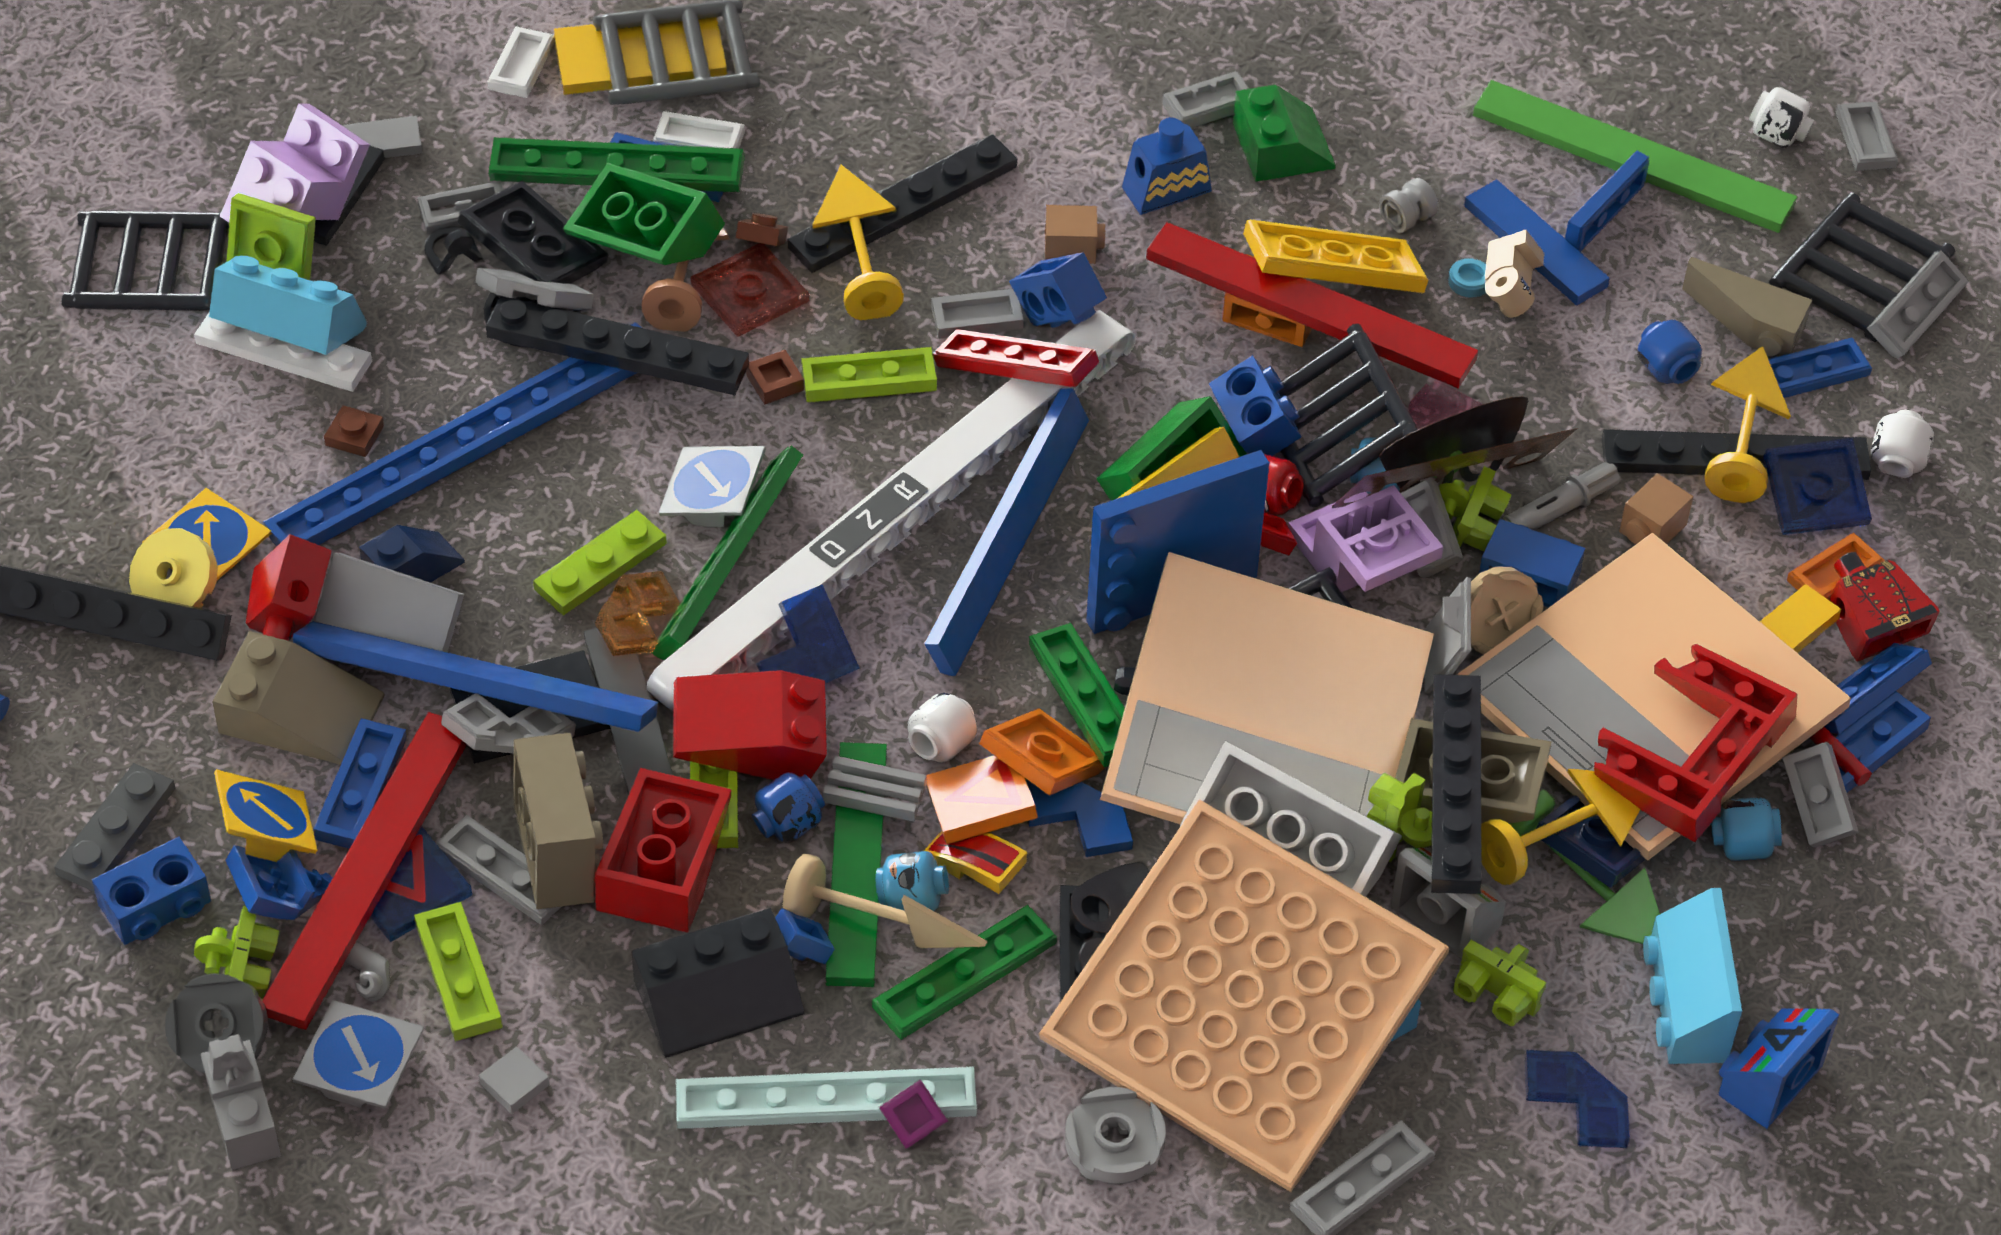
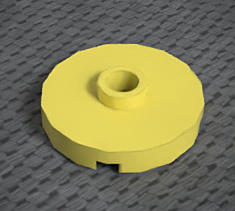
M182 528L163 529L150 535L137 549L130 564L129 584L131 591L134 594L202 608L204 605L202 602L208 593L212 594L217 581L218 565L214 551L199 536ZM172 566V575L168 579H166L167 572L169 568Z

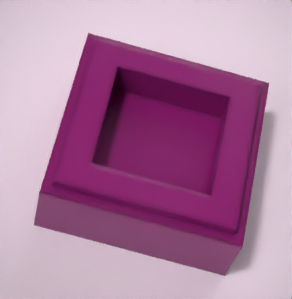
M921 1079L879 1106L882 1114L905 1149L948 1122Z

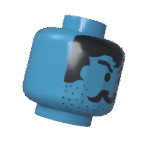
M1761 797L1726 800L1721 807V817H1716L1712 821L1713 845H1723L1726 857L1732 861L1769 858L1774 852V846L1782 845L1779 808L1772 809L1768 800Z

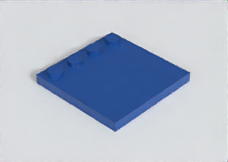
M1262 450L1093 507L1086 622L1094 634L1105 630L1118 631L1126 627L1131 621L1151 615L1163 567L1169 552L1257 578L1270 464Z

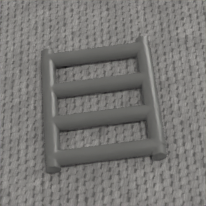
M718 0L594 16L593 24L596 27V31L601 30L613 89L609 90V103L611 105L631 104L759 87L760 78L757 72L752 73L739 18L743 8L742 1ZM723 17L735 74L711 77L698 19ZM682 21L694 79L670 82L658 24ZM642 26L653 84L629 87L617 29Z

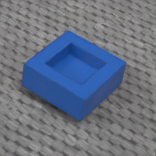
M781 908L775 919L787 944L789 955L803 961L807 957L825 964L835 948L822 925Z

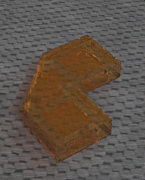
M662 571L622 575L609 599L601 608L595 625L613 656L652 652L656 647L658 639L646 617L673 613L680 602Z

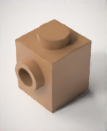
M1046 205L1045 260L1084 252L1089 263L1096 264V249H1105V223H1097V206Z
M1657 473L1625 503L1619 532L1634 544L1639 543L1652 532L1668 544L1687 525L1694 496Z

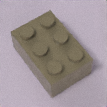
M571 733L514 739L513 806L526 857L536 910L594 903L595 873L601 861L599 853H595V850L603 849V834L600 821L591 820L590 814L595 813L593 790L591 785L583 786L582 780L586 779L585 757L583 751L575 752Z

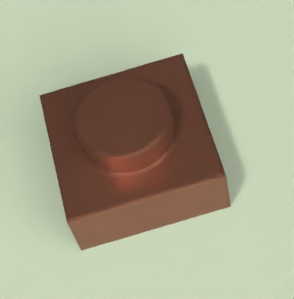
M752 213L751 219L738 221L735 238L779 246L785 244L788 227L777 225V217Z
M786 350L749 362L746 376L764 405L804 391V378Z
M342 405L324 435L325 446L366 457L384 427L383 417Z

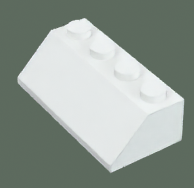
M1226 741L1180 824L1181 827L1200 799L1365 897L1380 878L1402 837L1400 834Z

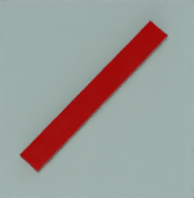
M1165 223L1147 248L1146 260L1339 340L1348 336L1347 329L1351 325L1360 324L1368 335L1378 356L1459 389L1477 361L1478 350L1307 279L1263 273L1256 258L1171 223Z
M428 712L262 1000L266 1007L268 1018L307 1030L467 746L465 742L441 724L442 716Z

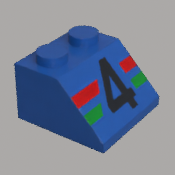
M1781 1008L1769 1023L1761 1020L1749 1035L1747 1040L1748 1046L1741 1054L1733 1051L1721 1066L1719 1076L1723 1080L1718 1096L1768 1129L1822 1068L1839 1014L1832 1009Z

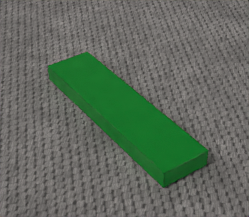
M1071 623L1029 636V645L1042 669L1103 767L1109 766L1125 710L1124 705Z
M1027 904L977 935L987 941L985 947H957L872 1000V1008L897 1037L902 1040L1056 945L1057 936Z

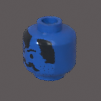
M1657 321L1647 326L1642 332L1637 355L1641 363L1657 381L1664 384H1681L1691 379L1698 372L1701 366L1702 347L1699 341L1680 321Z
M787 772L756 793L754 800L757 812L752 814V819L765 838L768 839L774 835L784 843H791L820 823L822 818L821 809L825 807V802L818 788L807 775L799 777L796 774Z

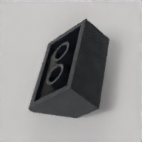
M771 908L631 950L634 983L665 1058L804 1015V1008L788 947Z

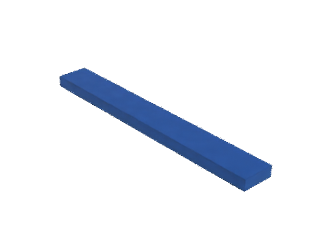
M1074 388L1060 389L924 643L942 674L956 676L1089 422Z
M312 621L293 634V642L319 657L636 732L641 731L657 715V701Z

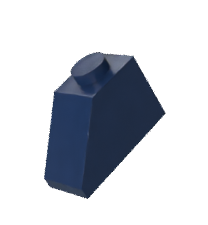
M396 525L359 546L361 560L430 583L465 563L464 558L439 532Z

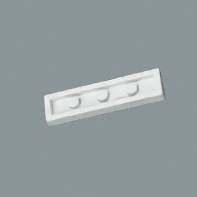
M209 313L194 334L196 344L352 392L372 363L371 352L343 344L325 355L210 318Z

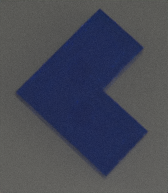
M823 584L778 604L796 646L756 663L759 672L782 670L825 680L826 684L860 669Z

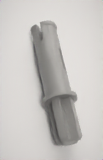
M1603 462L1579 476L1575 474L1570 475L1566 478V482L1563 485L1536 498L1516 511L1505 515L1502 519L1537 530L1578 506L1586 508L1590 505L1592 498L1618 485L1620 476L1617 468L1613 463Z

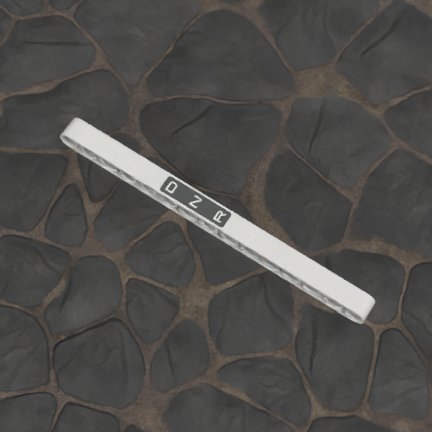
M1101 310L1096 311L1093 316L1080 322L1055 343L1096 350L1099 363L1076 388L1015 378L1010 379L663 661L653 671L647 682L649 694L673 711L674 681L677 677L743 673L754 664L752 660L761 652L765 655L787 637L784 635L786 631L793 626L798 628L818 611L816 607L824 600L829 602L850 584L847 581L854 575L861 576L880 560L878 556L886 549L891 551L911 534L908 531L916 524L921 526L942 508L939 505L945 500L949 499L952 501L971 485L969 481L977 474L982 476L1001 460L999 456L1007 449L1011 452L1031 435L1028 433L1035 426L1040 427L1060 389L1074 388L1077 396H1079L1089 388L1086 385L1094 378L1100 379L1118 364L1115 360L1121 355H1129L1135 344V334Z

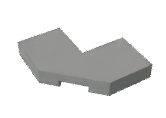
M477 268L475 283L496 295L514 298L515 296L537 300V304L553 308L592 309L594 294L576 285L535 281L516 271Z
M473 694L444 711L441 722L444 727L472 749L514 753V739L571 733L573 737L576 724L565 715L534 707H528L509 718L479 694Z

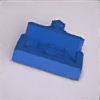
M234 845L225 860L248 912L265 917L285 920L297 919L320 901L333 879L328 873L321 875L315 869L312 872L308 871L303 867L297 851L292 849L280 861L274 862L245 855V848Z

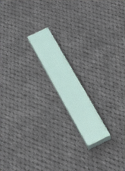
M974 1067L676 1079L677 1129L886 1120L879 1106L920 1079L945 1117L977 1116Z

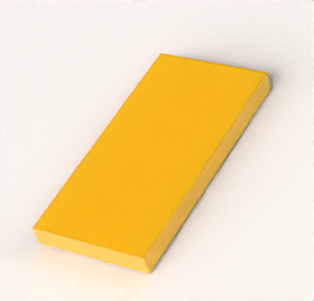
M717 17L698 19L711 77L727 75V66ZM682 21L658 24L670 82L694 79ZM594 24L554 28L563 94L612 90L601 30L596 31ZM642 26L617 29L629 87L653 84Z
M1251 219L1247 220L1243 234L1263 273L1425 293L1428 278L1406 240Z

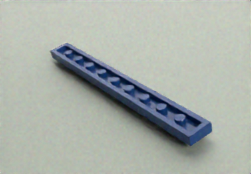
M637 322L631 324L632 326L640 327ZM570 357L263 522L264 526L270 529L272 533L269 538L276 546L290 534L320 545L636 374V372Z

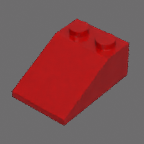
M782 670L685 676L675 679L673 758L772 780L787 772L796 774L799 777L807 775L811 779L826 758L825 680Z
M640 768L595 873L596 911L689 933L704 895L732 796V789Z

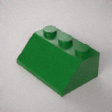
M607 163L563 230L568 235L665 266L704 257L726 223L706 193Z
M1208 396L1179 402L1096 479L1110 501L1115 500L1211 430L1219 427H1225L1239 457L1247 455V453L1239 444L1231 427L1212 397Z

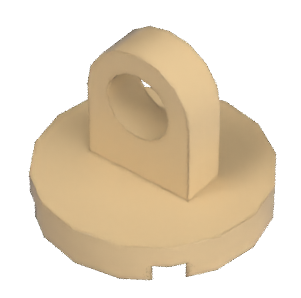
M1493 567L1481 572L1471 581L1472 649L1482 654L1487 653L1543 612L1542 596L1538 594L1535 586L1536 583L1531 577L1512 567Z

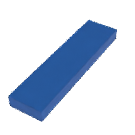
M1497 179L1465 197L1464 207L1499 238L1527 230L1545 253L1543 266L1534 269L1576 306L1608 288L1610 278Z

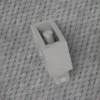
M238 1034L229 1036L225 1040L209 1042V1051L201 1053V1059L231 1169L235 1170L280 1157L281 1153L274 1122L250 1040L243 1042Z

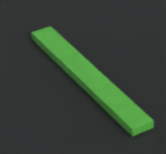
M1493 80L1489 82L1474 106L1473 116L1616 171L1636 151L1647 155L1650 160L1645 182L1780 233L1796 204L1797 196Z

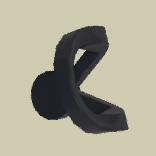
M456 227L440 228L432 232L425 242L424 251L426 258L437 275L447 272L458 255L463 254L474 262L483 259L474 238L465 229ZM446 237L444 245L448 253L441 262L434 253L433 247L438 240Z

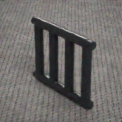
M1849 193L1770 278L1769 284L1812 299V303L1863 330L1866 338L1872 342H1877L1876 338L1867 330L1876 319L1875 317L1796 274L1807 264L1882 304L1885 308L1898 293L1818 250L1829 240L1907 283L1920 269L1841 228L1840 226L1849 216L1929 259L1941 250L1950 260L1955 254V248L1950 243L1939 245L1861 204V199L1857 194Z
M79 211L77 215L78 225L82 226L71 287L70 292L63 293L61 304L64 308L208 311L211 304L215 268L222 265L229 222L220 217V212ZM99 227L124 228L113 292H88ZM142 228L167 229L156 293L131 292ZM185 229H210L199 294L174 293Z
M1360 324L1351 325L1347 329L1348 336L1281 380L1284 388L1278 392L1281 397L1285 395L1289 397L1355 351L1363 363V366L1297 410L1300 417L1294 423L1298 430L1370 381L1373 382L1379 393L1373 400L1299 449L1296 442H1293L1281 450L1284 459L1294 463L1299 475L1302 476L1304 484L1302 494L1310 507L1320 506L1324 501L1323 495L1380 458V454L1388 446L1418 430L1368 335ZM1389 411L1396 424L1394 427L1318 478H1314L1308 467L1309 463Z

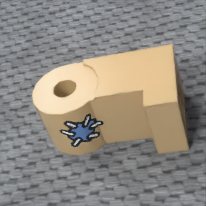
M1527 230L1490 241L1488 244L1485 291L1494 302L1499 304L1500 311L1509 318L1525 313L1533 304L1535 295L1531 290L1532 271L1534 268L1543 266L1545 253Z

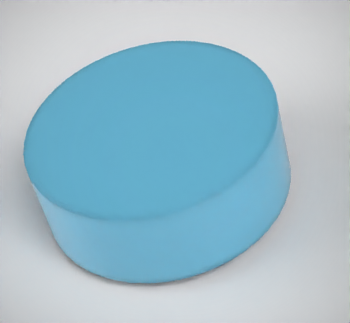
M1471 258L1455 262L1450 268L1449 286L1455 293L1464 297L1484 295L1486 293V264Z

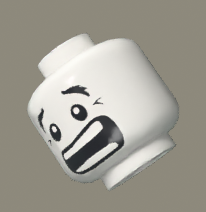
M1900 410L1897 413L1886 415L1877 425L1871 447V457L1881 472L1901 478L1911 477L1926 467L1934 440V431L1917 412Z

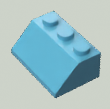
M236 256L215 268L209 312L210 318L325 355L363 332L367 324L354 295L338 290L337 285L328 281L313 282L298 277V273L290 269H273L260 265L257 259L249 256Z
M1711 888L1656 916L1651 936L1644 937V961L1646 965H1653L1655 976L1650 978V1001L1652 1006H1660L1661 1017H1658L1656 1021V1039L1659 1047H1666L1669 1064L1724 1063L1730 1055L1742 1014L1721 888Z

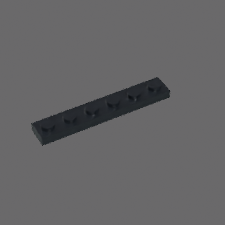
M991 134L878 192L879 195L895 206L896 211L860 218L866 245L1017 168V157L995 135ZM849 221L814 229L811 226L787 239L788 249L811 273L856 251Z
M500 296L486 324L487 338L730 395H736L749 366L748 352L505 296Z
M1603 429V461L1609 464L1613 463L1617 468V472L1705 475L1709 462L1716 456L1727 452H1736L1739 433ZM1751 434L1747 454L1762 463L1767 470L1768 477H1779L1775 462L1779 458L1835 479L1869 480L1871 466L1867 437ZM1788 472L1789 478H1805Z
M0 564V613L216 661L222 660L224 656L232 615Z
M1434 674L1431 893L1481 894V676Z

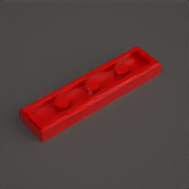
M958 329L933 353L936 366L1075 388L1099 363L1095 349Z

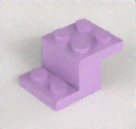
M298 104L284 141L250 142L220 217L229 222L231 198L237 193H241L316 217L315 220H339L370 144L312 105Z
M1394 485L1368 496L1367 492L1353 495L1344 500V503L1353 502L1349 505L1332 508V505L1335 504L1332 503L1288 524L1290 531L1296 539V546L1314 569L1320 572L1330 567L1334 571L1336 576L1335 584L1341 592L1357 585L1366 592L1442 558L1443 545Z

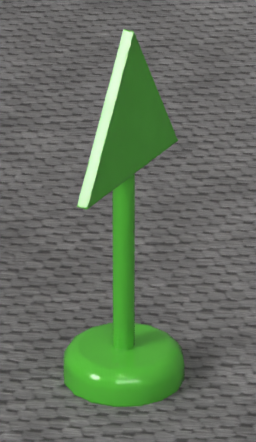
M1541 790L1534 820L1509 824L1520 836L1535 830L1538 823L1554 811L1555 799L1546 790ZM1550 847L1606 901L1580 925L1581 928L1643 944L1645 936H1651L1655 918L1660 915L1645 868L1617 893H1614L1606 884Z

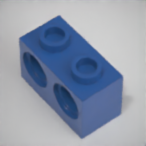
M1084 252L1042 260L1009 281L1029 321L1034 326L1050 324L1051 328H1055L1070 320L1073 324H1078L1096 313L1094 306L1107 299Z
M1253 355L1208 383L1239 444L1248 454L1262 450L1264 454L1273 456L1302 437L1294 423L1300 417L1296 408L1287 395L1281 397L1278 392L1284 388L1282 381L1271 366L1264 369Z
M180 837L92 879L98 905L124 945L136 939H148L154 936L162 926L180 917H192L199 913L204 905L212 902L206 875Z

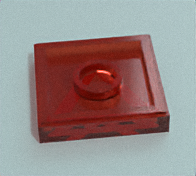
M758 243L690 277L693 288L737 337L810 301L808 291L763 243Z

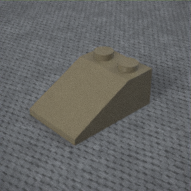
M249 631L212 703L220 734L341 765L360 719L372 721L385 695L381 690L294 642Z
M1411 718L1395 779L1405 783L1413 772L1426 779L1420 808H1426L1432 812L1433 722ZM1481 730V824L1491 819H1501L1507 823L1534 820L1551 750V741Z

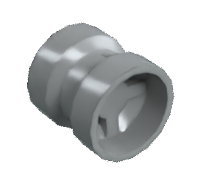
M1414 178L1405 183L1401 191L1393 190L1383 195L1379 201V208L1383 220L1396 232L1403 233L1411 229L1415 225L1416 220L1425 221L1438 212V200L1434 190L1425 180Z

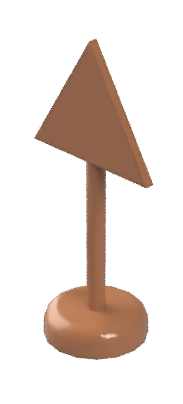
M722 228L715 240H729V235ZM689 260L678 262L673 279L668 278L656 281L647 288L643 296L642 313L645 319L659 330L685 332L696 326L701 318L702 300L698 292L690 284L684 282Z

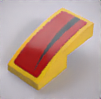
M941 831L924 850L934 856L938 866L945 865L949 874L959 880L966 874L997 894L1002 892L1027 863V851L991 833L946 844Z

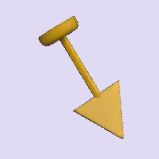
M840 165L812 227L814 229L846 221L850 222L862 275L853 279L844 290L843 302L848 315L856 320L889 317L898 311L902 305L904 298L903 289L898 279L889 273L872 271L860 218L896 211V208L847 168Z
M1763 346L1711 383V385L1746 400L1736 452L1719 454L1708 464L1704 477L1706 487L1712 494L1720 499L1737 503L1757 500L1764 494L1768 483L1765 467L1758 459L1747 454L1756 406L1788 420L1791 417Z
M1569 768L1567 773L1590 804L1522 836L1509 823L1501 819H1491L1482 823L1481 863L1495 881L1502 885H1511L1526 874L1528 857L1525 847L1595 814H1598L1621 846L1640 809L1598 778L1594 771Z

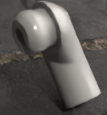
M356 941L345 962L360 971L359 983H356L358 994L366 1000L377 1001L384 997L390 988L389 961Z

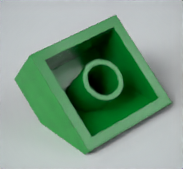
M1276 84L1236 91L1233 125L1255 182L1336 169V164L1312 107Z

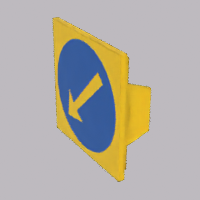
M205 488L151 535L163 529L182 528L199 536L214 551L218 565L217 580H219L272 533L270 529L208 488Z
M216 769L214 774L226 832L230 835L246 838L245 855L277 862L291 849L308 854L317 853L318 850L304 791Z

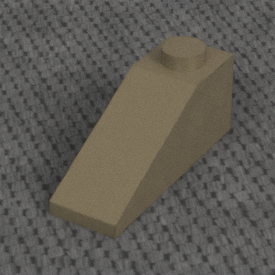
M1690 257L1682 288L1686 293L1747 346L1755 349L1763 346L1766 355L1771 357L1793 353L1806 327L1812 299L1694 257Z

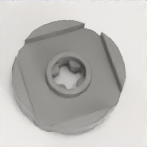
M1106 1087L1089 1092L1081 1099V1104L1074 1109L1073 1113L1071 1110L1066 1120L1065 1147L1069 1158L1079 1168L1080 1173L1085 1178L1106 1183H1127L1150 1174L1156 1169L1164 1151L1166 1128L1160 1110L1151 1101L1149 1106L1145 1101L1137 1098V1092L1122 1087ZM1112 1127L1118 1128L1119 1134H1128L1129 1136L1118 1143L1110 1142L1104 1138L1108 1136V1129Z

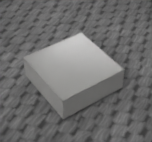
M517 1046L478 1075L480 1085L511 1114L550 1085L549 1076Z

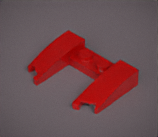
M1698 644L1691 646V654L1695 661L1677 669L1666 658L1659 660L1654 665V674L1694 703L1719 718V721L1684 764L1680 767L1604 727L1599 731L1598 746L1608 749L1606 765L1597 762L1594 764V774L1640 810L1693 842L1699 839L1720 813L1721 799L1765 745L1772 748L1796 718L1798 697L1797 693Z

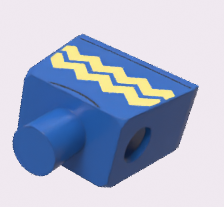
M1177 118L1163 119L1159 123L1158 132L1140 137L1133 143L1122 188L1139 214L1143 215L1212 192L1206 150L1191 127L1183 124Z

